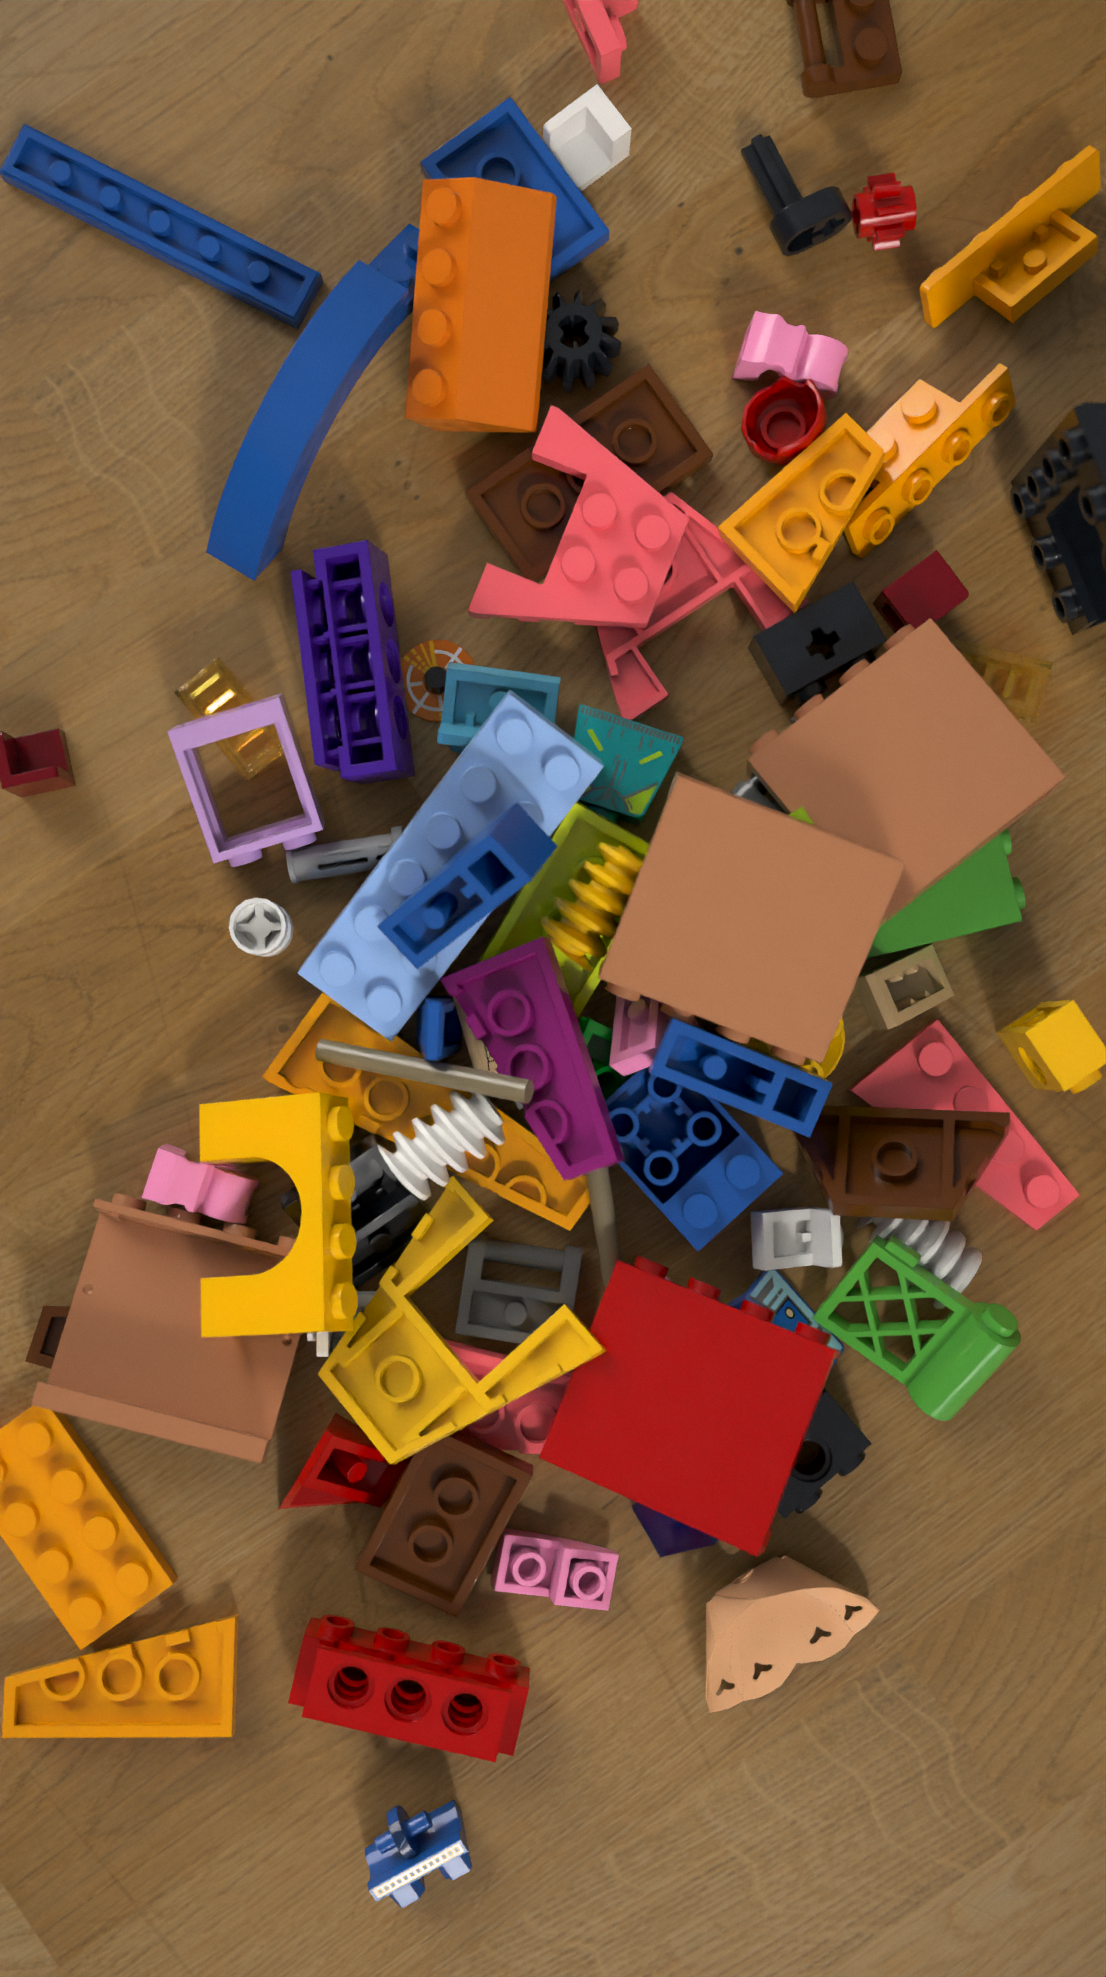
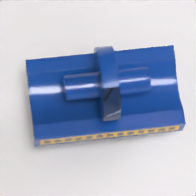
M454 1799L430 1813L424 1810L412 1818L409 1817L402 1806L397 1805L387 1811V1822L390 1830L375 1837V1843L364 1848L370 1871L369 1892L376 1902L389 1896L401 1908L420 1899L425 1891L424 1876L438 1868L445 1879L455 1880L468 1873L472 1868L462 1811Z

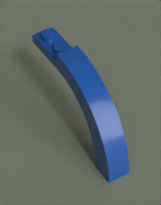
M410 223L368 265L358 260L330 292L301 333L279 369L238 451L217 507L206 552L254 581L283 549L290 520L301 489L342 405L382 345L413 311L419 229Z

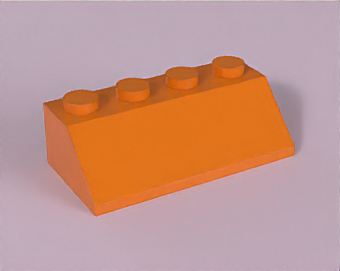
M476 177L423 180L405 419L435 431L537 433L557 196L553 193Z

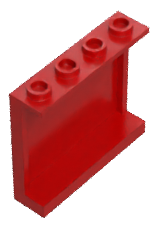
M637 1255L634 1265L617 1260L589 1330L606 1351L573 1370L539 1458L758 1557L766 1550L773 1531L771 1528L772 1522L833 1362L839 1358L841 1351L828 1346L831 1334L799 1321L795 1331L774 1324L773 1320L776 1312L746 1299H743L740 1309L718 1301L722 1290L690 1277L685 1287L665 1279L669 1268Z

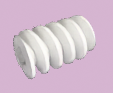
M453 1090L449 1093L453 1111L449 1113L437 1104H433L430 1107L434 1125L430 1127L417 1117L411 1120L416 1138L411 1140L398 1131L393 1133L397 1148L394 1154L379 1144L377 1145L391 1171L408 1191L418 1198L426 1200L431 1196L427 1178L444 1187L450 1182L446 1164L463 1173L469 1168L465 1155L466 1150L479 1159L487 1155L483 1137H487L499 1146L506 1141L502 1127L504 1120L487 1095L471 1092L472 1097L467 1099Z
M859 1217L855 1224L857 1229L871 1222L876 1225L869 1239L870 1243L876 1235L884 1240L890 1239L892 1235L921 1255L918 1262L919 1265L959 1293H962L970 1284L982 1262V1254L976 1247L964 1248L966 1237L959 1230L948 1232L950 1221ZM936 1299L933 1302V1306L936 1309L946 1307Z

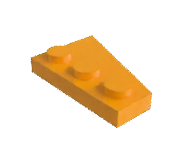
M845 413L718 526L719 536L796 613L885 461V450Z

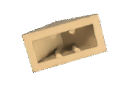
M932 944L859 975L855 983V988L873 1030L894 1028L954 996Z

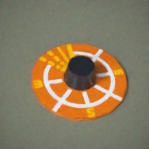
M429 640L415 645L403 656L401 665L406 705L413 715L426 721H442L446 671L449 662L475 665L473 659L462 647L447 640Z

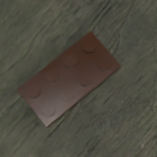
M649 363L571 417L574 422L661 495H664L712 461V451ZM535 442L465 491V497L521 577L539 583L547 576L585 480L532 460Z

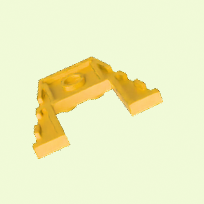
M454 1176L449 1178L450 1182L444 1186L446 1189L429 1214L425 1213L411 1234L413 1238L394 1266L390 1265L378 1283L380 1287L363 1312L360 1311L353 1320L354 1331L345 1332L318 1372L319 1377L389 1464H396L606 1351L570 1307L564 1304L479 1382L409 1298L494 1221Z

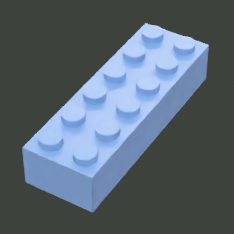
M509 689L305 959L298 974L386 1039L392 1041L489 914L419 969L413 966L377 926L476 835L516 802L550 837L604 767L601 759Z

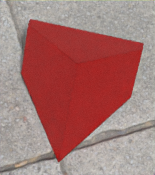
M335 1413L279 1509L365 1503L381 1508L409 1458L396 1464H389L359 1426Z

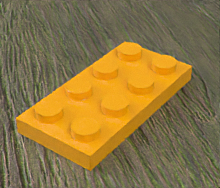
M32 1406L0 1429V1536L76 1645L82 1650L171 1587L178 1579V1576L64 1413Z

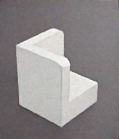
M596 84L544 124L543 141L578 189L582 191L629 156L632 128L598 84Z

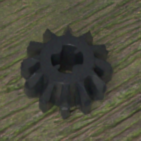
M581 289L575 293L574 303L567 304L564 297L558 292L552 297L553 311L547 309L542 365L544 366L542 381L545 384H549L558 376H561L562 388L566 393L572 390L574 379H580L583 386L590 391L595 386L594 373L605 377L612 373L613 363L610 358L620 355L621 341L614 337L618 332L619 322L616 317H603L606 304L602 298L587 307L585 306V294ZM578 336L583 339V346L578 347L577 342L574 341L573 348L564 345V338L569 337L570 342H573V337Z

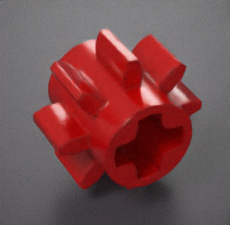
M895 172L868 176V187H863L862 193H855L852 197L851 212L854 234L857 239L867 237V242H872L873 251L900 247V238L905 236V231L914 230L916 226L917 206L913 187L911 185L901 186V181H896Z

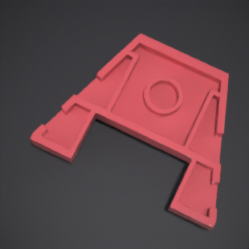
M551 405L533 448L532 460L585 480L544 583H536L487 563L469 606V616L478 619L502 617L518 618V621L527 622L551 620L574 622L576 625L646 629L687 528L689 518L563 411Z
M670 492L664 498L689 518V522L646 629L596 626L619 715L632 721L637 720L667 700L669 696L638 650V648L729 588H734L762 631L794 614L719 536L718 527L673 492ZM806 596L796 612L808 606L809 601Z

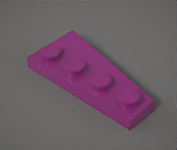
M540 937L440 978L449 995L455 996L468 1017L465 1021L476 1039L482 1040L498 1066L496 1068L497 1073L529 1079L534 1082V1093L531 1101L528 1104L520 1102L526 1111L524 1117L564 1181L573 1180L625 1161L553 945L548 938Z

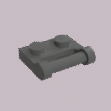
M487 1232L479 1233L468 1246L455 1334L521 1344L564 1304L574 1311L583 1247L566 1245L565 1250L488 1239ZM484 1261L560 1272V1286L557 1289L481 1277Z

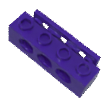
M369 540L314 549L316 578L302 569L291 571L314 765L336 772L340 771L342 779L359 784L414 777L415 769L388 555Z

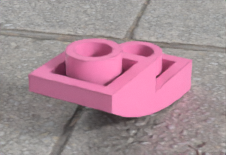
M504 1528L497 1543L490 1584L494 1591L549 1597L554 1605L608 1611L619 1554L614 1550L580 1541Z

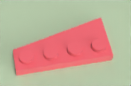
M938 1019L928 1023L847 1089L871 1107L1010 1113L1009 1134L975 1187L1031 1229L1037 1231L1080 1196Z

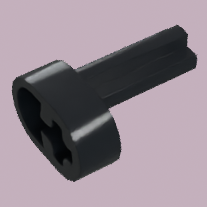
M761 134L751 139V145L741 149V155L774 217L769 228L783 255L792 256L804 252L837 235L849 224L852 219V212L838 187H826L802 198L770 135L765 138Z

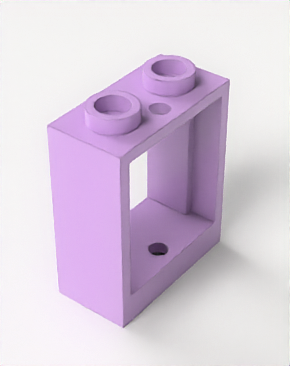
M283 693L176 725L167 731L213 864L228 859L230 866L236 867L262 858V848L282 843L284 850H291L317 840L315 832L323 830L325 819ZM275 724L304 814L227 837L197 747Z

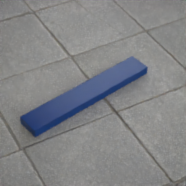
M25 123L0 168V175L5 182L297 330L301 326L323 283L321 273Z

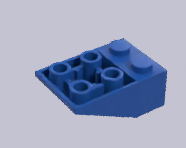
M649 1067L637 1071L605 1100L625 1161L618 1164L691 1245L699 1251L783 1175V1172L717 1100L648 1072Z

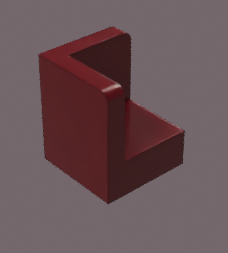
M936 550L883 589L872 604L893 632L896 633L908 624H911L916 629L929 618L936 623L968 598L969 592Z
M57 728L14 738L1 731L0 782L2 789L22 798L76 786L65 732Z

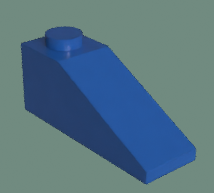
M516 802L476 835L384 918L377 927L413 966L419 969L530 882L558 846L520 804Z
M673 1017L668 1022L648 1070L653 1075L807 1137L811 1136L833 1083L811 1070Z

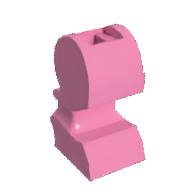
M755 311L746 330L732 379L757 381L761 373L770 369L776 371L779 378L786 376L801 383H806L810 379L815 383L822 399H831L837 394V382L842 365L847 360L849 349L845 344L834 338L823 335H808L804 325L793 326L787 324L779 314Z
M167 1143L158 1148L142 1198L163 1205L177 1203L184 1205L189 1212H199L231 1223H247L249 1217L247 1210L254 1189L259 1187L261 1181L259 1178L237 1170L236 1166L190 1161L187 1158V1151Z

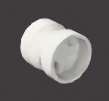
M253 898L245 900L235 908L229 922L231 939L237 947L246 953L256 956L270 957L278 955L288 947L293 937L294 927L292 918L283 907L268 899Z

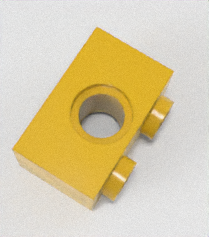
M1074 1000L1041 1002L996 1033L1035 1089L1053 1090L1056 1092H1065L1069 1089L1072 1094H1076L1090 1087L1103 1076L1099 1068L1106 1064V1047Z

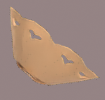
M775 1556L750 1569L717 1591L712 1600L706 1603L705 1697L709 1712L729 1709L743 1701L760 1698L771 1693L784 1683L796 1663L823 1661L845 1648L851 1638L867 1626L880 1610L866 1597L788 1556L781 1558ZM845 1605L862 1607L861 1610L853 1611L852 1616L848 1620L844 1619L846 1613ZM816 1627L831 1632V1636H821L816 1643H810L811 1638L815 1634ZM755 1663L772 1665V1669L761 1671L760 1676L756 1680L753 1679ZM722 1679L734 1684L733 1689H723L720 1695H716Z

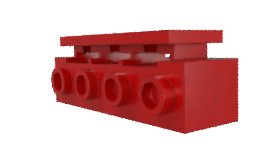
M323 1615L321 1619L311 1617L304 1633L288 1700L289 1704L303 1707L301 1717L495 1763L498 1753L514 1756L530 1679V1668L521 1666L519 1660L500 1653L489 1654L487 1658L465 1653L464 1647L450 1641L437 1640L432 1645L412 1641L407 1633L394 1628L382 1627L378 1628L376 1632L354 1627L355 1623L352 1620L339 1615ZM353 1666L360 1668L364 1671L365 1675L355 1676L350 1674L345 1667ZM414 1680L422 1687L410 1689L405 1687L401 1681ZM470 1693L478 1699L468 1702L459 1699L456 1695Z

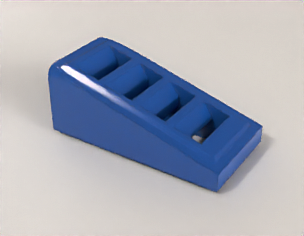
M427 995L418 1006L416 1044L420 1054L426 1060L438 1061L461 1050L462 1028L453 996Z

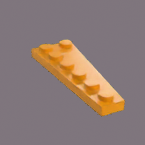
M322 992L262 1076L268 1082L294 1095L322 1092L348 1098L349 1109L355 1125L394 1143L393 1133L396 1131L411 1140L416 1138L411 1121L416 1117L430 1127L434 1125L430 1109L433 1104H437L449 1113L453 1111L449 1096L451 1091L455 1090L467 1099L472 1097L471 1092L317 1061L315 1051L321 1039L425 1059L418 1049L400 1036L396 1035L392 1041H389L324 992ZM495 1106L504 1120L502 1127L506 1141L499 1146L487 1137H483L487 1155L484 1158L479 1159L466 1150L465 1155L469 1168L461 1173L446 1164L447 1169L571 1231L590 1204L586 1175L564 1181L536 1134Z

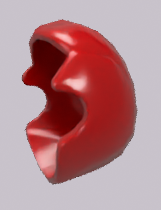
M781 376L771 386H767L754 394L743 409L741 432L751 453L755 457L766 463L787 466L825 432L828 418L827 412L815 383L810 379L806 383H801L786 376Z

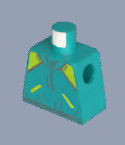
M580 704L574 739L601 759L604 767L578 799V802L617 824L618 820L640 826L679 752L684 737Z

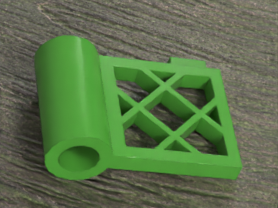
M876 1235L816 1309L812 1319L907 1386L912 1400L927 1415L941 1421L951 1420L1020 1344L1021 1334L1018 1330L1017 1319L1007 1308L1000 1304L973 1303L919 1265L918 1262L921 1255L892 1235L886 1241ZM876 1258H879L898 1272L900 1285L872 1287L868 1272L869 1266ZM859 1280L860 1288H852ZM915 1298H935L951 1309V1311L943 1320L919 1321ZM904 1299L908 1321L880 1322L875 1300ZM864 1301L869 1323L851 1324L833 1310L840 1302ZM923 1334H930V1336L924 1341ZM912 1335L915 1353L905 1363L886 1349L883 1336Z

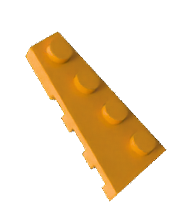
M239 1614L11 1673L5 1677L2 1738L232 1737L236 1731Z

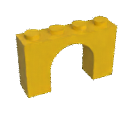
M317 1092L199 1104L200 1162L230 1166L274 1162L282 1167L293 1180L299 1193L302 1211L300 1230L295 1244L288 1255L277 1266L255 1275L201 1278V1337L354 1331L353 1317L357 1310L358 1298L352 1283V1256L356 1250V1234L351 1225V1197L355 1189V1177L350 1167L349 1139L353 1134L354 1122L349 1109L348 1098Z

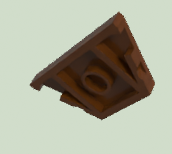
M824 1105L810 1137L792 1131L833 1215L953 1221L1009 1134L1010 1113Z

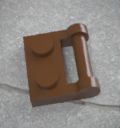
M786 0L787 4L794 8L805 69L800 75L803 95L805 97L817 98L899 83L902 68L889 0ZM828 2L839 62L838 67L826 64L816 4Z

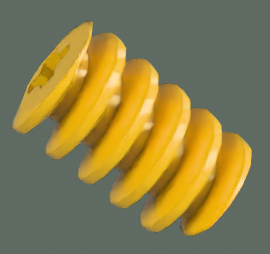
M600 842L597 848L606 863L601 866L585 861L583 864L591 882L585 884L571 879L568 885L577 898L573 903L558 897L553 901L562 915L560 921L543 915L539 919L548 934V939L565 955L589 972L593 971V966L585 954L587 953L599 958L605 957L607 954V948L600 935L613 939L618 926L614 917L621 918L643 863L642 859L622 845L614 847Z

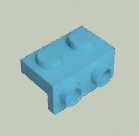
M449 662L446 671L442 721L438 730L437 743L450 745L452 751L461 754L509 689L555 724L561 677Z

